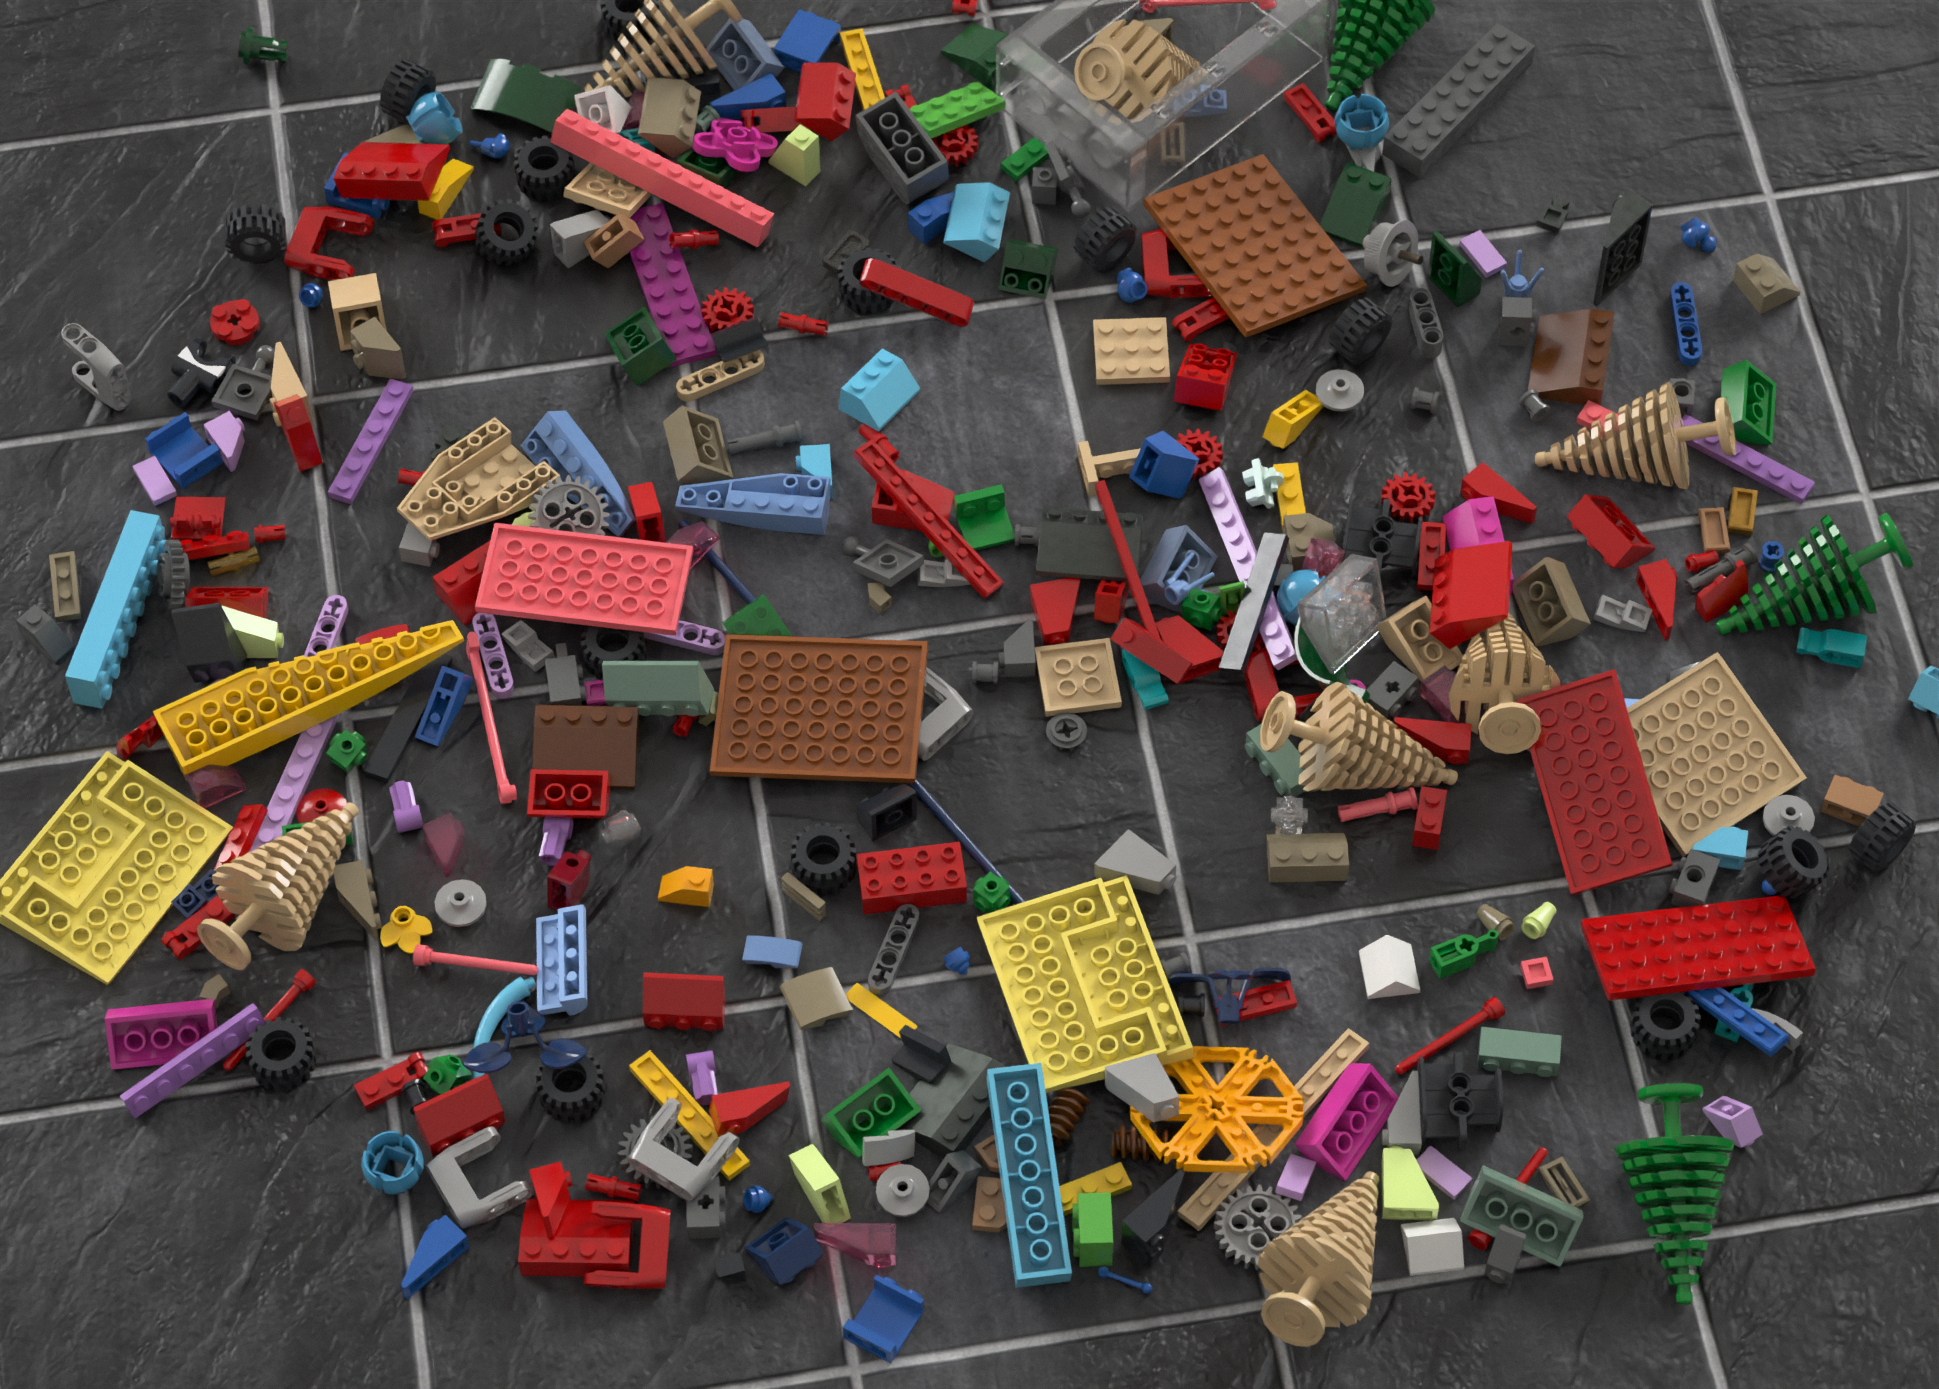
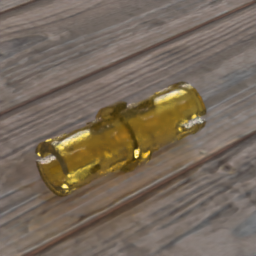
M254 546L235 554L231 552L228 553L229 556L207 562L210 569L219 566V568L210 570L211 576L215 577L231 570L236 572L239 571L240 567L260 562L259 555L248 558V556L258 553L256 547Z

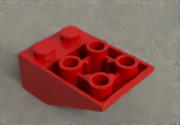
M1190 344L1177 374L1173 401L1221 411L1226 400L1237 353L1225 348L1214 349L1204 344Z
M900 469L942 516L949 521L954 491L909 471ZM877 483L871 507L872 524L921 531Z

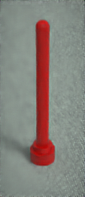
M300 969L293 977V986L264 1017V1020L276 1021V1017H279L300 993L310 991L316 984V980L307 971ZM246 1042L237 1047L223 1063L225 1070H232L247 1052Z
M1492 997L1484 1003L1482 1011L1399 1063L1395 1068L1396 1072L1404 1074L1418 1064L1419 1057H1423L1424 1060L1486 1020H1498L1506 1014L1502 1003L1496 997Z
M1540 1147L1517 1177V1181L1527 1184L1547 1156L1548 1151L1546 1148ZM1474 1228L1468 1236V1241L1475 1248L1485 1251L1492 1242V1236Z

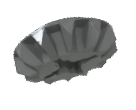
M1061 713L1054 716L1046 727V737L1050 740L1051 745L1058 746L1060 750L1063 748L1072 750L1075 746H1081L1087 736L1085 722L1082 718L1072 713ZM1064 725L1070 732V738L1063 734Z

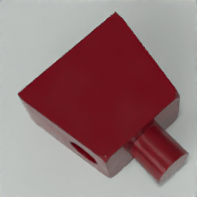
M580 850L576 855L565 852L548 874V908L558 911L560 908L578 905L589 884L590 861L592 857L588 852Z

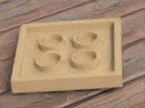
M591 162L564 189V197L572 199L576 203H584L597 210H604L615 215L621 213L628 218L652 195V193Z
M1166 317L1093 320L1097 385L1170 382Z
M1110 638L1034 647L1046 717L1056 716L1061 713H1080L1121 707L1122 701Z

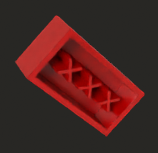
M960 842L856 854L863 915L896 911L903 904H912L917 908L967 902V884Z

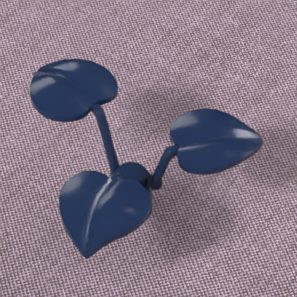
M1259 968L1253 971L1212 970L1208 972V976L1194 973L1174 974L1167 981L1169 986L1186 982H1204L1209 984L1215 1002V1009H1218V1023L1235 1024L1239 1023V1009H1243V1000L1250 979L1270 978L1281 981L1290 980L1291 983V974L1283 968ZM1214 979H1227V994L1221 995V1000L1218 998L1213 983ZM1232 979L1245 980L1238 1000L1237 995H1232Z
M521 1000L507 1007L508 1015L501 1026L502 1033L506 1036L504 1045L501 1047L493 1042L482 1043L474 1047L462 1063L465 1068L478 1073H493L502 1070L512 1060L511 1054L506 1052L509 1049L510 1039L518 1036L524 1037L525 1035H534L540 1048L544 1051L540 1056L541 1062L546 1067L552 1069H562L574 1065L587 1055V1051L582 1045L570 1039H554L550 1042L549 1046L545 1045L538 1033L545 1027V1017Z

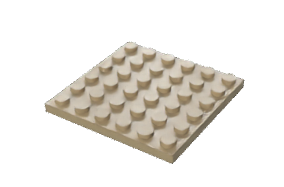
M1718 652L1627 708L1661 826L1682 857L1689 854L1694 844L1721 827L1728 828L1734 826L1767 805L1770 800L1783 795L1807 778Z

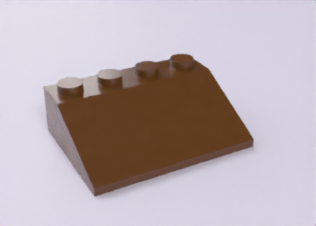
M1590 308L1539 316L1528 391L1536 389L1540 399L1586 405L1588 400L1601 405L1614 312Z
M536 705L533 769L608 771L610 788L635 789L640 732L638 707Z

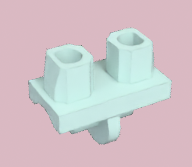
M1259 458L1252 460V468L1242 472L1245 484L1248 487L1253 485L1256 487L1245 492L1246 500L1252 507L1264 504L1269 509L1274 507L1272 492L1278 491V486L1284 483V476L1282 473L1275 471L1273 467L1268 469L1261 466Z

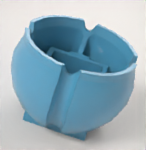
M437 91L420 97L414 103L410 115L406 117L418 140L424 144H449L463 132L459 118L453 117L454 109L447 99Z
M1361 94L1360 98L1352 95L1341 103L1336 112L1335 127L1338 137L1349 147V150L1370 149L1376 147L1384 139L1389 128L1386 106L1378 98L1367 94ZM1370 126V131H1359L1353 129Z
M1298 570L1289 573L1286 580L1283 579L1281 581L1276 600L1283 618L1287 622L1296 626L1300 613L1307 612L1319 625L1330 615L1333 609L1334 593L1327 577L1322 576L1319 578L1318 572L1312 570Z
M387 1131L376 1135L368 1142L367 1151H364L361 1166L365 1179L377 1191L384 1189L386 1194H404L405 1191L411 1189L418 1182L419 1175L422 1174L424 1168V1159L419 1145L409 1135L406 1134L402 1137L399 1131ZM388 1160L406 1165L401 1177L395 1178L382 1173Z

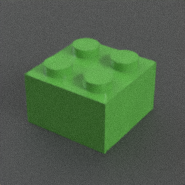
M1111 1192L1078 1193V1204H1072L1074 1257H1079V1267L1112 1266L1113 1228Z

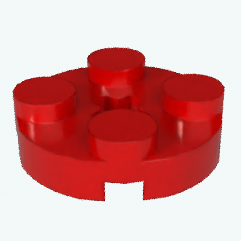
M240 299L215 306L212 309L210 326L217 340L226 341L228 345H240L253 338V334L260 327V321L256 309L250 305L249 301ZM233 320H240L236 326L230 323Z

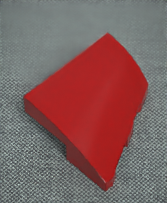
M1742 560L1734 563L1736 569L1728 577L1721 574L1711 585L1705 587L1697 594L1695 610L1706 623L1728 612L1734 605L1736 607L1742 605L1740 599L1745 594L1749 596L1748 576L1745 563Z
M154 715L118 741L116 751L120 758L126 760L142 743L151 748L164 735Z

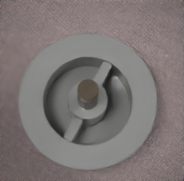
M1401 220L1394 225L1386 222L1380 223L1363 240L1365 268L1372 273L1378 274L1380 281L1384 285L1395 286L1399 284L1410 272L1413 264L1421 265L1423 262V256L1417 254L1418 233L1415 225L1410 221Z

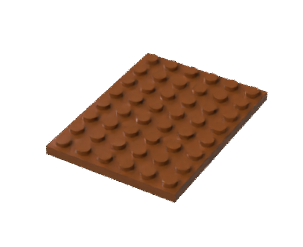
M1264 154L1144 198L1143 206L1245 338L1366 291L1367 284Z
M726 634L710 764L711 776L915 783L928 641Z

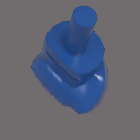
M499 133L495 138H485L483 142L471 140L469 143L470 146L480 148L481 153L492 158H503L510 148L509 141L502 133Z

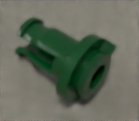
M248 27L247 33L241 32L238 58H243V64L245 65L250 64V58L266 61L278 60L285 63L287 52L261 49V47L286 51L288 40L280 41L271 37L254 35V28Z

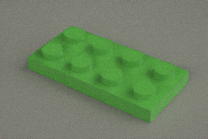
M975 82L961 89L950 91L943 96L932 98L928 102L912 106L909 110L928 136L934 138L1006 109V100L979 82Z

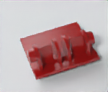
M176 497L174 517H170V527H172L171 539L202 540V538L209 535L221 537L226 497Z

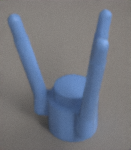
M1522 250L1517 251L1515 275L1509 281L1505 270L1501 271L1505 287L1504 294L1509 295V297L1524 298L1526 295L1530 296L1532 288L1544 272V269L1540 268L1528 285L1525 277L1520 275Z
M1193 552L1185 558L1172 577L1165 581L1167 587L1164 589V596L1169 603L1175 606L1183 603L1185 598L1188 597L1190 590L1203 584L1215 575L1211 572L1191 584L1184 580H1176L1194 557Z

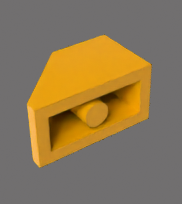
M686 866L663 875L658 901L710 907L714 887L712 869Z

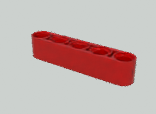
M867 259L859 284L867 290L953 325L965 327L969 324L975 303L973 299L883 261Z

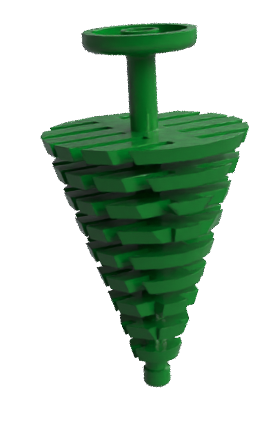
M1339 0L1336 16L1337 24L1335 25L1336 38L1333 40V50L1336 55L1331 54V64L1333 66L1330 67L1329 77L1331 80L1327 84V91L1330 93V96H1328L1325 106L1330 110H1337L1341 99L1345 100L1352 96V90H1358L1363 85V81L1369 79L1374 74V68L1379 70L1384 65V62L1394 55V51L1403 47V44L1415 34L1416 30H1420L1425 25V20L1427 23L1435 16V7L1430 0Z
M1887 513L1878 518L1884 539L1853 555L1850 554L1849 548L1843 537H1841L1836 525L1833 524L1832 519L1826 514L1820 519L1827 541L1817 526L1814 525L1809 530L1810 539L1816 553L1819 555L1820 561L1815 556L1812 547L1804 536L1798 541L1799 551L1811 576L1809 577L1800 558L1791 548L1786 557L1798 583L1795 584L1782 560L1778 561L1774 566L1784 590L1781 591L1773 575L1768 571L1763 576V579L1772 596L1767 598L1763 589L1757 583L1752 587V591L1758 603L1753 605L1748 595L1745 594L1740 599L1744 611L1739 613L1734 605L1729 610L1731 617L1718 621L1716 628L1721 635H1725L1735 628H1738L1740 633L1748 632L1745 622L1750 620L1756 630H1763L1764 627L1759 618L1763 614L1771 628L1778 627L1780 624L1773 612L1775 608H1778L1788 626L1796 625L1789 605H1787L1790 601L1800 619L1803 620V623L1812 622L1802 595L1805 596L1818 620H1828L1827 612L1816 588H1818L1827 607L1836 619L1844 618V612L1840 602L1837 600L1834 589L1851 616H1861L1855 596L1859 603L1862 604L1866 613H1877L1874 600L1864 577L1861 576L1859 568L1888 553H1893L1901 567L1908 569L1914 566L1912 558L1897 527Z
M1672 1083L1647 1086L1638 1090V1099L1641 1102L1663 1105L1665 1137L1629 1141L1628 1143L1619 1144V1147L1615 1146L1614 1151L1616 1156L1624 1161V1163H1621L1624 1174L1631 1176L1630 1180H1628L1631 1190L1641 1191V1193L1634 1196L1636 1204L1642 1208H1649L1640 1213L1643 1221L1658 1224L1647 1228L1650 1237L1653 1239L1670 1240L1662 1241L1661 1243L1657 1242L1654 1244L1656 1253H1660V1255H1675L1674 1258L1663 1259L1660 1262L1664 1270L1677 1272V1275L1667 1277L1670 1286H1677V1303L1689 1305L1693 1302L1691 1286L1698 1283L1700 1276L1698 1274H1689V1270L1699 1269L1704 1259L1701 1257H1689V1254L1704 1252L1708 1246V1242L1693 1238H1700L1711 1234L1712 1224L1703 1222L1714 1219L1717 1208L1707 1205L1720 1201L1721 1192L1715 1190V1188L1724 1185L1725 1174L1718 1173L1728 1168L1730 1158H1727L1725 1155L1732 1152L1735 1142L1728 1138L1716 1136L1682 1135L1680 1104L1701 1099L1703 1087L1696 1084Z

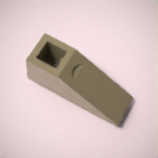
M363 860L335 865L333 873L339 901L375 940L379 939L377 929H381L382 925L379 913L374 914L373 907L378 906L375 891L369 890V885L373 884L371 869H365Z

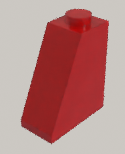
M652 482L628 486L631 509L635 517L634 522L639 540L666 543L662 514Z
M1068 577L1030 585V600L1043 646L1069 643L1080 595V578Z
M1179 615L1171 618L1165 617L1155 623L1161 641L1193 663L1180 683L1221 670L1219 665L1224 653L1223 650Z

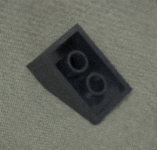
M220 603L172 609L171 613L184 662L195 683L225 679L244 670L247 653Z
M1181 1169L1122 1221L1121 1244L1143 1265H1146L1150 1260H1157L1164 1251L1165 1243L1183 1198L1185 1173Z

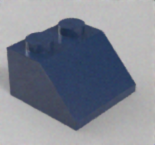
M789 1217L784 1218L744 1247L745 1251L765 1275L779 1285L792 1281L796 1277L795 1274L804 1268L813 1266L817 1259L824 1254L810 1228Z

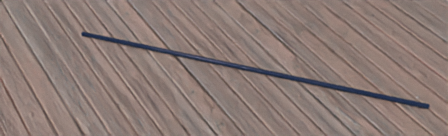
M681 520L678 524L679 528L747 604L754 601L756 598L687 520ZM917 779L915 783H907L987 874L992 872L997 877L1001 876L1004 878ZM1009 883L1011 901L1015 905L1026 902Z

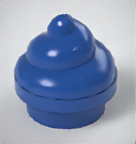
M308 283L299 292V299L306 307H316L323 301V290L316 284Z
M962 947L957 948L944 957L947 969H950L952 972H958L961 975L968 973L970 955L967 951L964 952Z
M752 1186L744 1192V1206L748 1211L760 1213L769 1205L773 1197L764 1188Z

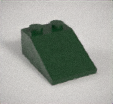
M975 24L970 25L941 49L942 55L991 91L1024 64V46L1007 33Z
M693 147L677 160V164L722 186L724 189L728 188L738 172L737 169L728 164L724 157L703 156L694 151Z
M1347 162L1321 220L1320 226L1329 236L1363 247L1364 238L1370 234L1390 196L1392 178Z
M1437 230L1433 232L1427 277L1458 308L1480 294L1482 278Z
M645 306L605 332L622 367L636 386L647 382L654 374L668 368L677 360Z

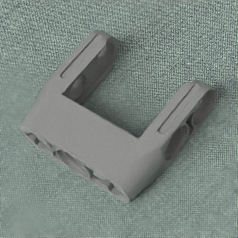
M71 323L64 326L61 331L64 344L84 360L75 363L72 368L75 381L107 406L117 411L126 408L131 401L132 395L123 364L103 343L81 325ZM71 332H78L80 334L76 339L67 338ZM90 345L96 347V350L92 353L83 351L85 347ZM81 368L90 369L86 375L77 374Z
M927 667L924 692L940 705L921 722L918 758L924 761L932 757L965 727L974 713L955 689Z
M669 1098L641 1133L628 1161L632 1167L680 1197L692 1201L713 1181L738 1146L739 1137L730 1132L720 1136L700 1164L695 1166L660 1145L661 1141L678 1121V1114L682 1107L679 1101Z
M487 1127L448 1147L426 1165L431 1180L461 1229L488 1222L526 1202V1199L531 1198L533 1195V1190L527 1181H515L479 1200L461 1171V1166L492 1151L500 1141L501 1137L495 1127Z

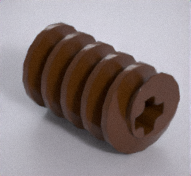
M1060 1089L1057 1092V1097L1052 1101V1106L1048 1108L1053 1146L1061 1147V1140L1069 1141L1070 1135L1068 1132L1073 1133L1075 1131L1073 1124H1079L1080 1118L1078 1115L1083 1116L1085 1114L1083 1107L1090 1105L1088 1098L1075 1089Z
M1122 1124L1118 1132L1114 1128L1112 1158H1116L1118 1152L1121 1151L1122 1159H1126L1131 1152L1133 1160H1137L1140 1153H1142L1143 1159L1148 1162L1151 1154L1154 1157L1155 1163L1160 1161L1142 1134H1137L1135 1126L1131 1127L1129 1133H1126L1125 1126ZM1153 1128L1159 1140L1167 1143L1168 1131L1164 1129L1160 1137L1158 1136L1157 1128Z

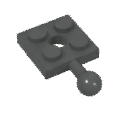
M1051 141L1045 146L1060 181L1072 198V213L1079 218L1086 217L1091 207L1089 202L1085 200L1086 198L1082 192L1085 186L1081 178L1076 176V165L1071 158L1069 159L1063 147L1059 148L1054 141Z
M268 345L260 346L256 351L257 361L252 370L232 364L212 399L213 407L258 420L272 395V376L261 372L265 365L274 361V349ZM242 390H251V392L247 395L239 394V392Z
M853 536L847 537L842 543V550L846 555L861 556L853 562L854 571L889 587L924 564L923 555L888 539L873 549L862 546L860 540Z

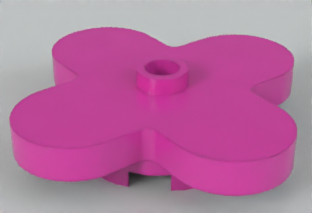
M720 118L712 121L710 132H702L694 136L692 147L694 151L703 156L724 157L734 169L750 172L758 169L761 157H770L776 152L778 142L771 135L760 133L753 126L752 130L743 127V122Z

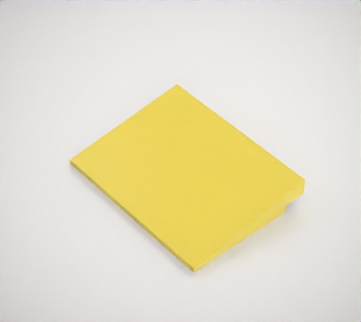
M106 751L0 879V924L109 985L173 906L171 901L193 881L229 836L233 827L131 761L127 760L124 762Z
M1127 875L1104 883L1102 878H1098L976 917L1029 1064H1042L1046 1093L1105 1079L1106 1066L1153 1053L1157 1055L1162 1065L1194 1058L1193 1046Z

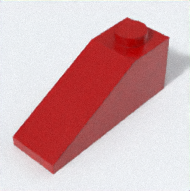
M295 394L274 402L299 472L322 464L313 428L302 398Z
M1484 462L1462 479L1460 493L1466 501L1493 496L1498 514L1530 524L1535 521L1537 507Z
M1667 559L1639 566L1636 576L1638 587L1648 607L1652 609L1651 613L1664 640H1669L1671 635L1677 581L1676 570L1674 567H1670Z
M1101 580L1095 594L1094 620H1100L1107 624L1119 623L1130 588L1128 582Z
M1127 618L1122 620L1110 638L1129 653L1177 684L1182 681L1193 664L1138 623Z
M1394 718V724L1398 726L1395 729L1405 731L1407 736L1420 743L1422 748H1427L1433 757H1438L1442 761L1452 764H1468L1472 724Z
M789 1081L712 1095L709 1113L717 1136L720 1137L728 1132L734 1135L742 1133L785 1103L790 1090Z
M561 1161L529 1170L548 1238L555 1235L570 1200L568 1187L573 1186L569 1171L564 1172Z

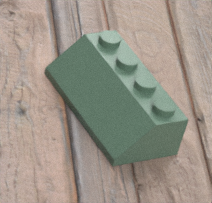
M603 661L604 696L608 706L638 707L639 715L642 716L708 715L714 688L699 661Z
M1483 1165L1471 1189L1460 1222L1495 1238L1500 1225L1527 1234L1523 1250L1560 1267L1583 1220V1210Z

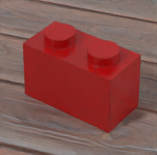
M1421 786L1412 846L1438 850L1447 790Z

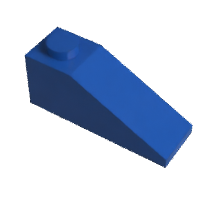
M770 73L710 102V106L717 111L720 118L740 119L743 118L741 117V110L786 107V92Z
M954 192L925 200L908 212V230L923 244H926L946 230Z
M441 667L415 738L436 746L441 744L466 700L474 677L452 668Z
M446 1215L440 1220L437 1219L430 1223L423 1234L401 1284L403 1295L407 1300L469 1248L467 1236Z

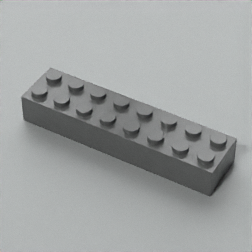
M1496 23L1385 135L1382 155L1421 178L1532 65L1535 45Z

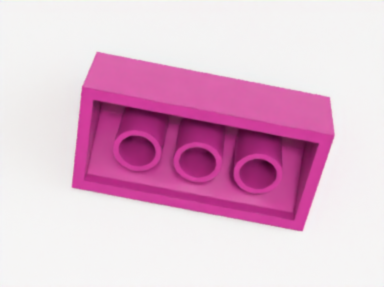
M1493 496L1469 499L1442 516L1443 523H1446V538L1450 551L1457 548L1505 542ZM1511 569V577H1510V594H1509V596H1511V594H1512V588H1513V582H1514V577H1513L1512 569Z
M214 999L108 1009L105 1016V1026L111 1070L166 1064L218 1028Z
M1349 1063L1294 1145L1306 1159L1316 1161L1317 1167L1342 1181H1346L1390 1116L1399 1097L1371 1064Z

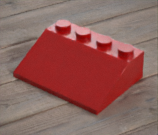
M362 142L340 161L333 179L342 198L429 201L449 153L450 145Z
M1510 541L1457 548L1435 559L1430 634L1448 649H1452L1472 638L1478 632L1481 633L1508 618L1512 543Z
M526 1199L518 1260L521 1276L584 1277V1273H593L597 1270L631 1272L634 1221L601 1219L596 1215L589 1214L590 1202L635 1204V1201L569 1200L554 1237L548 1238L537 1199Z

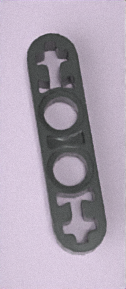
M903 904L896 910L869 973L868 988L874 995H886L891 990L919 925V910L912 904ZM907 914H912V918L908 919L906 927H904L903 917H906ZM895 934H902L906 940L903 943L897 944L891 938ZM885 956H893L897 961L889 966L883 964L882 959ZM881 972L885 973L884 983L876 986L875 982L880 980Z

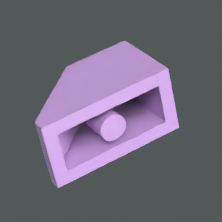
M228 411L205 423L204 428L208 441L211 445L215 443L220 449L223 462L232 472L236 469L245 442L243 436L245 427L239 418L235 419L231 412Z
M1722 1096L1702 1108L1704 1114L1724 1138L1733 1140L1735 1142L1734 1145L1738 1147L1749 1146L1754 1143L1756 1138L1763 1135L1751 1106Z

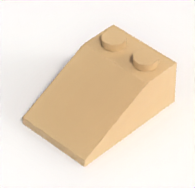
M277 342L271 380L273 398L269 399L274 411L272 414L278 427L282 426L274 402L297 394L303 400L312 425L313 420L307 394L281 342Z
M1427 596L1412 602L1376 625L1387 646L1425 686L1460 665L1463 658L1457 646L1448 649L1430 634L1432 604Z

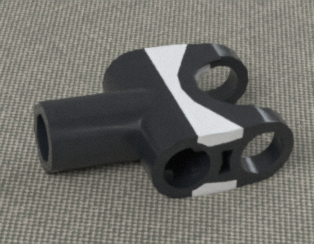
M199 338L193 340L182 350L172 364L171 372L180 377V379L168 391V398L173 404L182 408L187 405L200 388L211 394H216L231 365L236 364V358L227 353L214 361L202 360L207 343Z

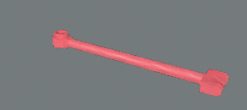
M1274 0L1139 1L1140 5L1146 2L1141 8L1148 13H1153L1158 7L1257 2L1261 10H1270L1277 5Z
M469 632L467 635L466 652L468 661H471L498 783L499 800L501 804L512 803V800L517 798L515 785H510L506 776L480 659L478 636L475 632Z

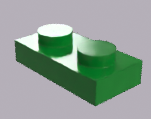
M1032 138L1001 162V170L1018 182L1030 173L1034 167H1038L1050 157L1046 146L1037 138Z

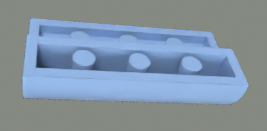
M583 904L560 908L556 915L536 918L537 967L539 970L537 973V1011L540 1015L566 1011L571 1016L582 1012L587 1007L586 908Z

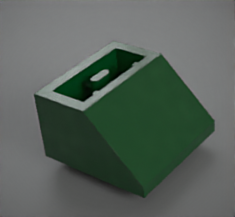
M1014 239L1006 243L998 290L1046 299L1055 270L1058 248Z

